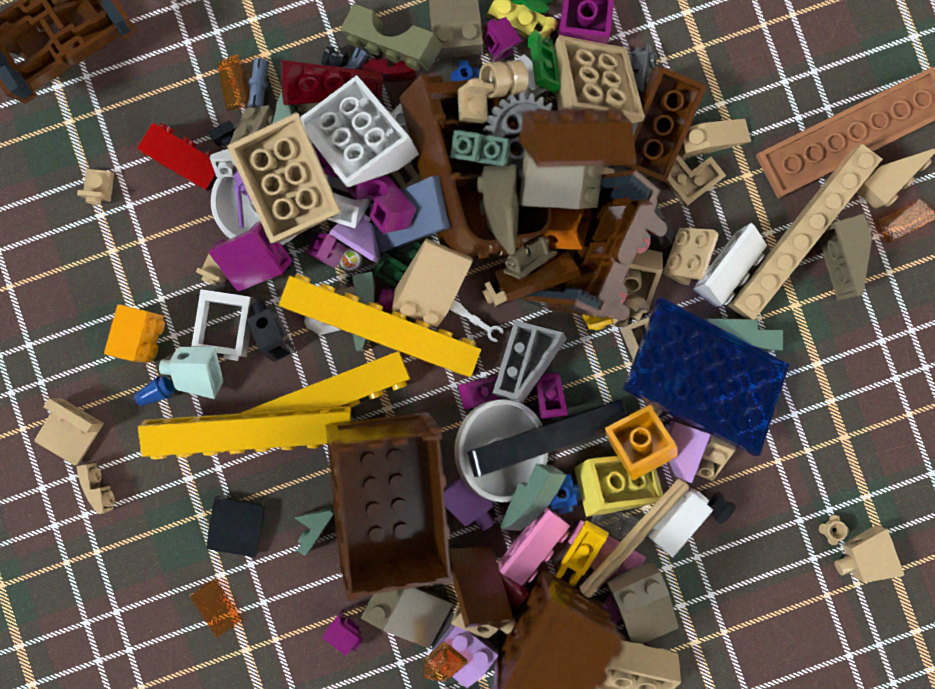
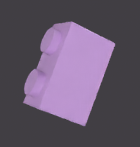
M452 624L430 652L428 658L464 687L468 688L486 673L499 655L498 647L487 638Z

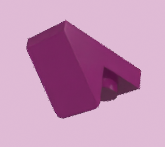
M315 232L305 254L336 268L346 250V246L337 242L336 238L329 234Z
M560 373L543 374L536 383L540 416L542 418L568 415Z
M498 376L458 385L464 410L477 407L488 401L503 400V398H499L493 393Z

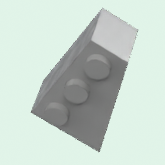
M514 321L493 393L499 398L523 404L567 340L564 333Z

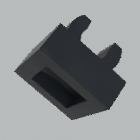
M229 120L208 131V133L218 146L224 144L225 148L228 149L227 146L230 144L236 126Z

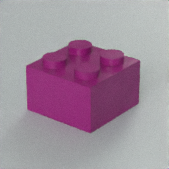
M562 0L558 36L562 35L607 44L610 38L614 0Z

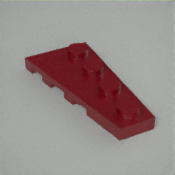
M281 60L283 105L320 103L356 75L376 98H382L383 76L381 72Z

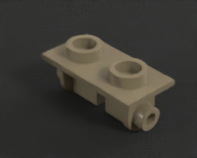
M538 236L526 245L528 254L526 248H521L514 254L509 255L505 261L508 268L503 271L506 274L521 279L529 275L531 271L540 265L546 264L549 259L557 255V252L548 249L550 242L546 236Z

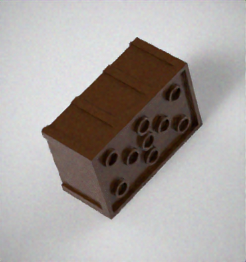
M428 412L326 424L340 573L347 601L356 600L359 596L438 583H443V585L453 584V572L450 569L448 550L450 530L446 523L443 486H446L445 475L442 472L439 440L442 439L441 427Z
M542 568L529 591L530 595L524 600L514 619L515 625L509 634H506L498 649L499 656L494 663V689H597L598 686L603 688L610 676L606 670L613 657L619 659L625 648V645L622 644L623 637L618 635L616 631L617 626L611 622L609 618L610 613L605 610L603 601L594 596L591 598L586 597L580 591V588L569 585V582L562 578H557L555 574Z

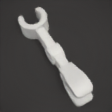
M455 300L453 301L449 310L457 315L466 317L471 323L487 331V337L490 341L498 342L497 339L491 336V331L497 329L503 334L504 331L501 327H489L477 316L468 313V310Z

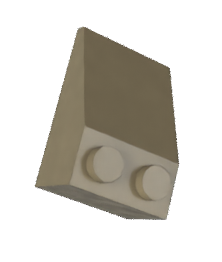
M429 0L432 32L443 45L435 60L483 55L478 0Z
M525 152L519 205L572 209L597 207L603 165L538 168L529 154Z
M507 165V167L484 166L483 176L478 177V191L483 193L484 199L480 200L481 215H485L486 226L508 254H514L519 214L516 165Z
M865 214L830 224L818 239L838 301L860 296L864 293L872 242V227Z
M652 561L606 580L631 643L643 644L679 628L662 574Z
M423 586L377 593L372 595L361 619L382 631L430 648L453 603Z

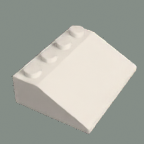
M357 75L300 117L309 139L347 187L397 171L419 155L407 133Z

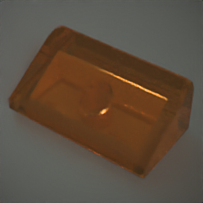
M237 54L217 63L226 111L248 107L249 103L243 63Z
M918 199L876 223L887 243H890L934 221L935 212L921 199Z
M216 578L190 595V598L216 638L242 621L239 613Z
M442 642L424 658L423 678L446 682L468 663V659L446 642Z

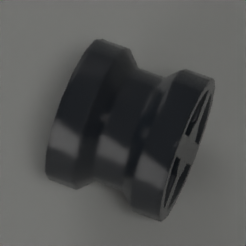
M327 46L322 56L321 65L346 66L348 52L344 50L336 51L334 47Z
M721 492L714 494L707 504L713 509L710 514L715 516V521L719 524L726 522L736 509V505L733 502L726 501L725 496Z

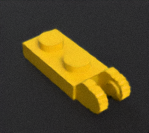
M586 520L564 555L555 576L560 579L564 576L568 567L575 572L569 579V585L574 587L580 577L584 576L608 537V532Z

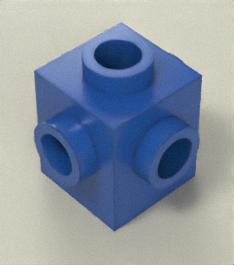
M571 474L566 475L560 489L548 505L552 506L553 511L558 510L559 514L573 512V507L578 506L577 500L581 499L578 484L573 485ZM566 492L567 496L564 499H560L558 494Z

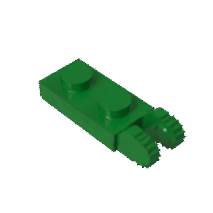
M534 30L528 37V48L531 49L535 84L555 94L561 87L556 50H554L551 38L545 37L542 40L541 34Z

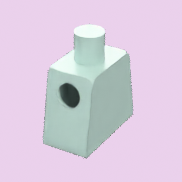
M179 347L170 360L162 359L159 364L160 374L171 375L174 387L179 391L215 399L224 382L215 347Z

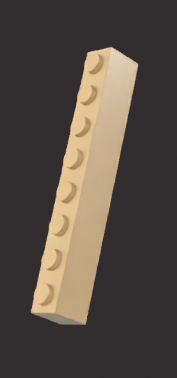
M863 144L851 149L727 306L744 319L755 320L881 162L882 158Z

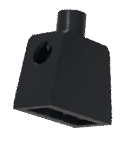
M259 301L251 305L254 316L248 318V323L260 354L276 362L295 353L296 350L279 315L272 309H268L265 301Z

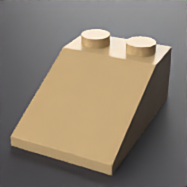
M425 239L394 290L392 310L438 327L448 313L473 258Z

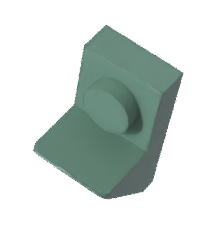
M334 508L302 513L295 517V519L311 529L310 531L306 529L297 541L301 544L297 549L299 553L306 556L335 515Z

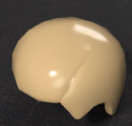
M628 295L623 304L629 308V317L626 320L612 318V325L615 327H625L628 325L630 318H635L639 321L643 313L650 311L649 303L640 296Z

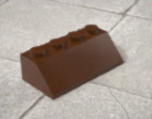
M662 66L654 68L640 100L645 118L643 121L638 122L633 136L636 162L635 164L621 166L666 182L707 85Z
M538 108L535 111H524L519 141L538 168L630 165L636 162L632 122L618 108H609L608 110H596L593 108L571 110L562 108L559 111H548Z

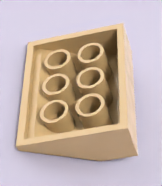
M558 36L554 45L561 82L560 89L555 93L558 111L562 108L571 110H584L585 108L608 110L609 108H618L623 111L632 123L644 120L645 116L627 48L568 36Z
M298 113L227 146L270 243L282 242L341 213Z

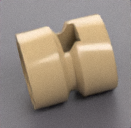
M522 61L489 62L481 67L479 79H482L484 83L493 84V91L487 94V98L510 96L512 94L516 96L520 93H525L528 86V72Z

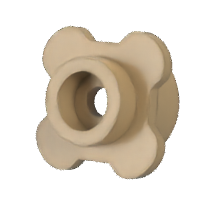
M831 515L829 521L819 525V532L828 538L829 544L837 545L839 541L848 536L849 528L840 521L839 516Z

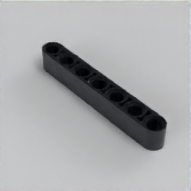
M621 399L469 450L466 453L474 477H479L606 433V427L629 415L624 400Z

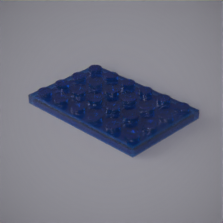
M661 297L655 303L623 390L753 456H760L790 364Z

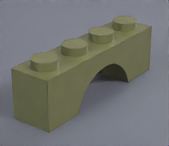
M353 4L340 28L347 37L346 41L357 48L361 45L375 55H379V53L384 54L395 63H398L399 60L405 62L413 70L418 71L420 68L429 72L443 46L433 32L413 25L401 35L393 37L384 36L382 33L383 22L375 12Z

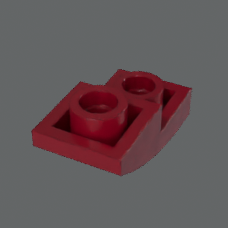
M373 58L367 61V64L362 65L365 71L381 72L383 82H400L416 79L415 70L408 67L402 61L393 64L392 67H388L386 58Z

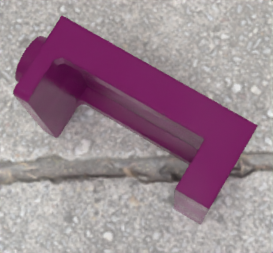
M261 221L256 222L249 231L225 241L223 238L218 240L208 251L214 262L238 292L283 274L292 262L291 257L280 242L270 243Z

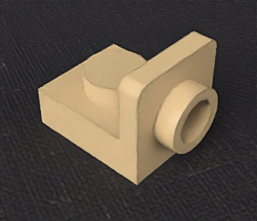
M471 79L458 89L460 121L475 123L487 121V94L493 91V84L484 83L482 79Z
M86 169L84 190H78L77 195L86 199L85 202L89 204L101 205V201L111 202L114 173L111 171Z
M208 254L202 269L197 268L196 270L197 273L203 275L202 281L214 286L217 282L224 285L226 283V275L214 262L210 254Z
M490 282L484 284L486 290L482 292L488 304L493 303L496 308L507 302L501 287L498 288L500 293L496 294Z

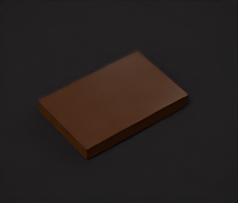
M566 249L555 250L557 255L549 259L546 264L540 265L531 271L526 277L519 279L506 274L503 271L506 268L495 271V275L507 301H512L579 278L581 276L579 268Z
M492 546L449 549V563L454 579L453 585L465 628L509 622L514 619Z

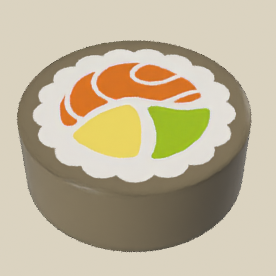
M346 248L338 265L346 273H355L362 267V255L353 248Z

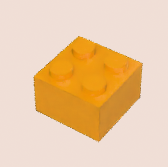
M117 304L104 354L133 362L152 363V360L156 358L158 353V337L165 328L164 316Z
M651 404L605 428L607 439L632 481L678 457L676 444Z

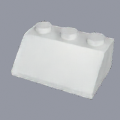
M750 223L735 232L706 270L704 278L699 280L692 289L714 307L723 304L727 305L735 295L733 290L738 284L741 286L750 276L748 270L751 266L758 265L765 256L762 252L767 245L753 224Z

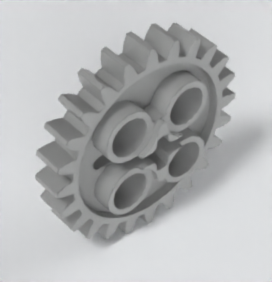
M523 93L517 95V98L512 94L507 98V102L503 99L498 103L499 107L495 106L491 109L494 116L489 115L487 117V122L490 125L484 127L483 131L492 137H517L520 135L524 111H535L538 108L550 111L552 103L543 106V97L535 102L533 93L527 96L526 100ZM507 119H511L515 123V130L507 126ZM514 138L511 140L510 145H514L518 149V156L512 155L509 150L507 165H516L517 179L522 178L526 150L520 143L519 138Z

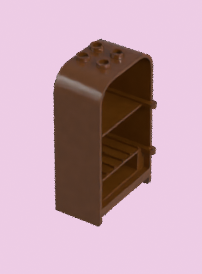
M422 74L399 99L410 139L419 154L415 158L421 180L423 181L431 176H439L450 228L436 233L438 241L445 247L471 258L475 257L476 261L486 260L491 257L490 255L496 253L497 257L509 255L486 226V217L481 215L480 200L484 199L483 193L478 191V177L483 176L484 166L498 165L450 157L454 130L489 136L488 133L483 131L484 127L490 125L487 121L475 123L459 120L458 89L468 83L469 80L443 82L442 75L427 76ZM509 96L487 98V117L489 115L494 116L491 109L495 106L499 107L498 103L503 99L507 102ZM507 119V126L515 130V123L511 119ZM519 135L517 137L503 136V138L512 140L514 138H519ZM510 145L511 154L518 156V149L514 145ZM522 178L517 179L519 214L515 250L523 248L525 242L544 233L550 226L552 218L551 207L519 205Z

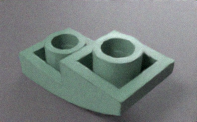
M454 130L450 157L507 167L511 140Z

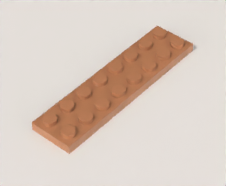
M931 67L755 155L777 198L785 196L833 172L849 151L860 144L865 145L871 151H875L935 121V70Z

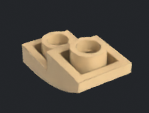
M97 463L76 466L84 494L98 514L112 511L115 502L114 494L110 491V486L100 487L101 472L97 468Z

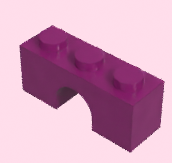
M387 174L350 187L343 183L355 200L370 199L375 201L370 218L383 234L409 228L416 208Z

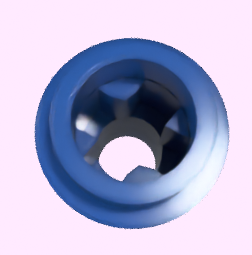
M157 376L139 392L135 393L134 397L140 406L169 399L171 394L175 392V388L167 376Z

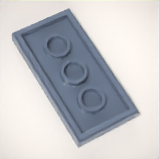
M431 176L401 190L416 208L408 229L383 234L373 221L379 253L393 250L450 228L439 176ZM374 203L369 204L370 211H372Z

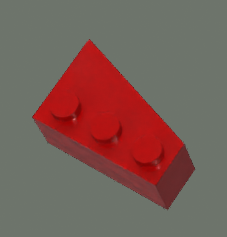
M152 122L137 147L138 151L206 191L216 175L210 160V156L213 153L207 150L204 153L200 152L195 148L197 144L184 136L182 139H179L173 135L174 130L161 122L159 125H156Z

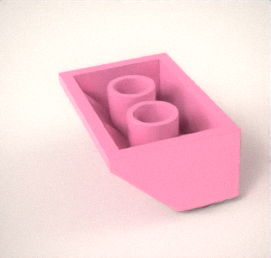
M547 506L532 523L524 528L499 559V571L522 586L526 581L531 582L538 573L536 568L542 561L546 563L554 553L552 548L557 542L562 543L570 532L567 530L570 527L568 522Z

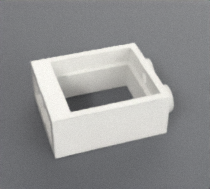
M325 174L330 187L350 193L343 185L341 179ZM333 193L341 213L327 220L356 228L372 200H353Z
M200 290L191 347H215L216 353L224 354L223 359L238 361L239 356L247 357L251 333L248 318L254 315L251 305L256 302V299L249 296ZM210 302L242 307L236 349L203 344Z
M691 488L647 536L673 558L713 511L707 505L709 500L700 492H696Z

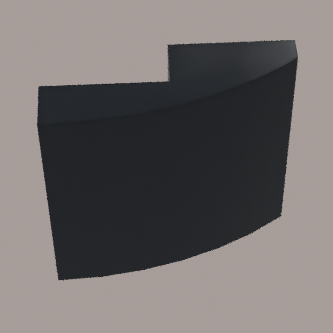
M216 496L209 523L207 549L256 558L259 551L260 531L264 522L265 504Z

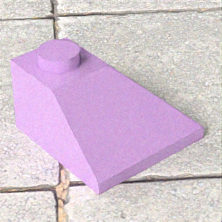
M366 214L362 216L356 228L337 223L329 233L373 262L379 263L382 258L381 253H379L374 226L369 223L371 218Z
M670 421L669 425L666 424L664 427L677 446L678 457L669 461L676 477L692 483L710 434Z

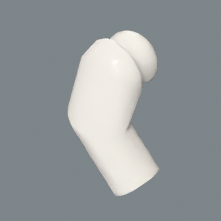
M305 316L304 323L306 327L318 335L341 330Z

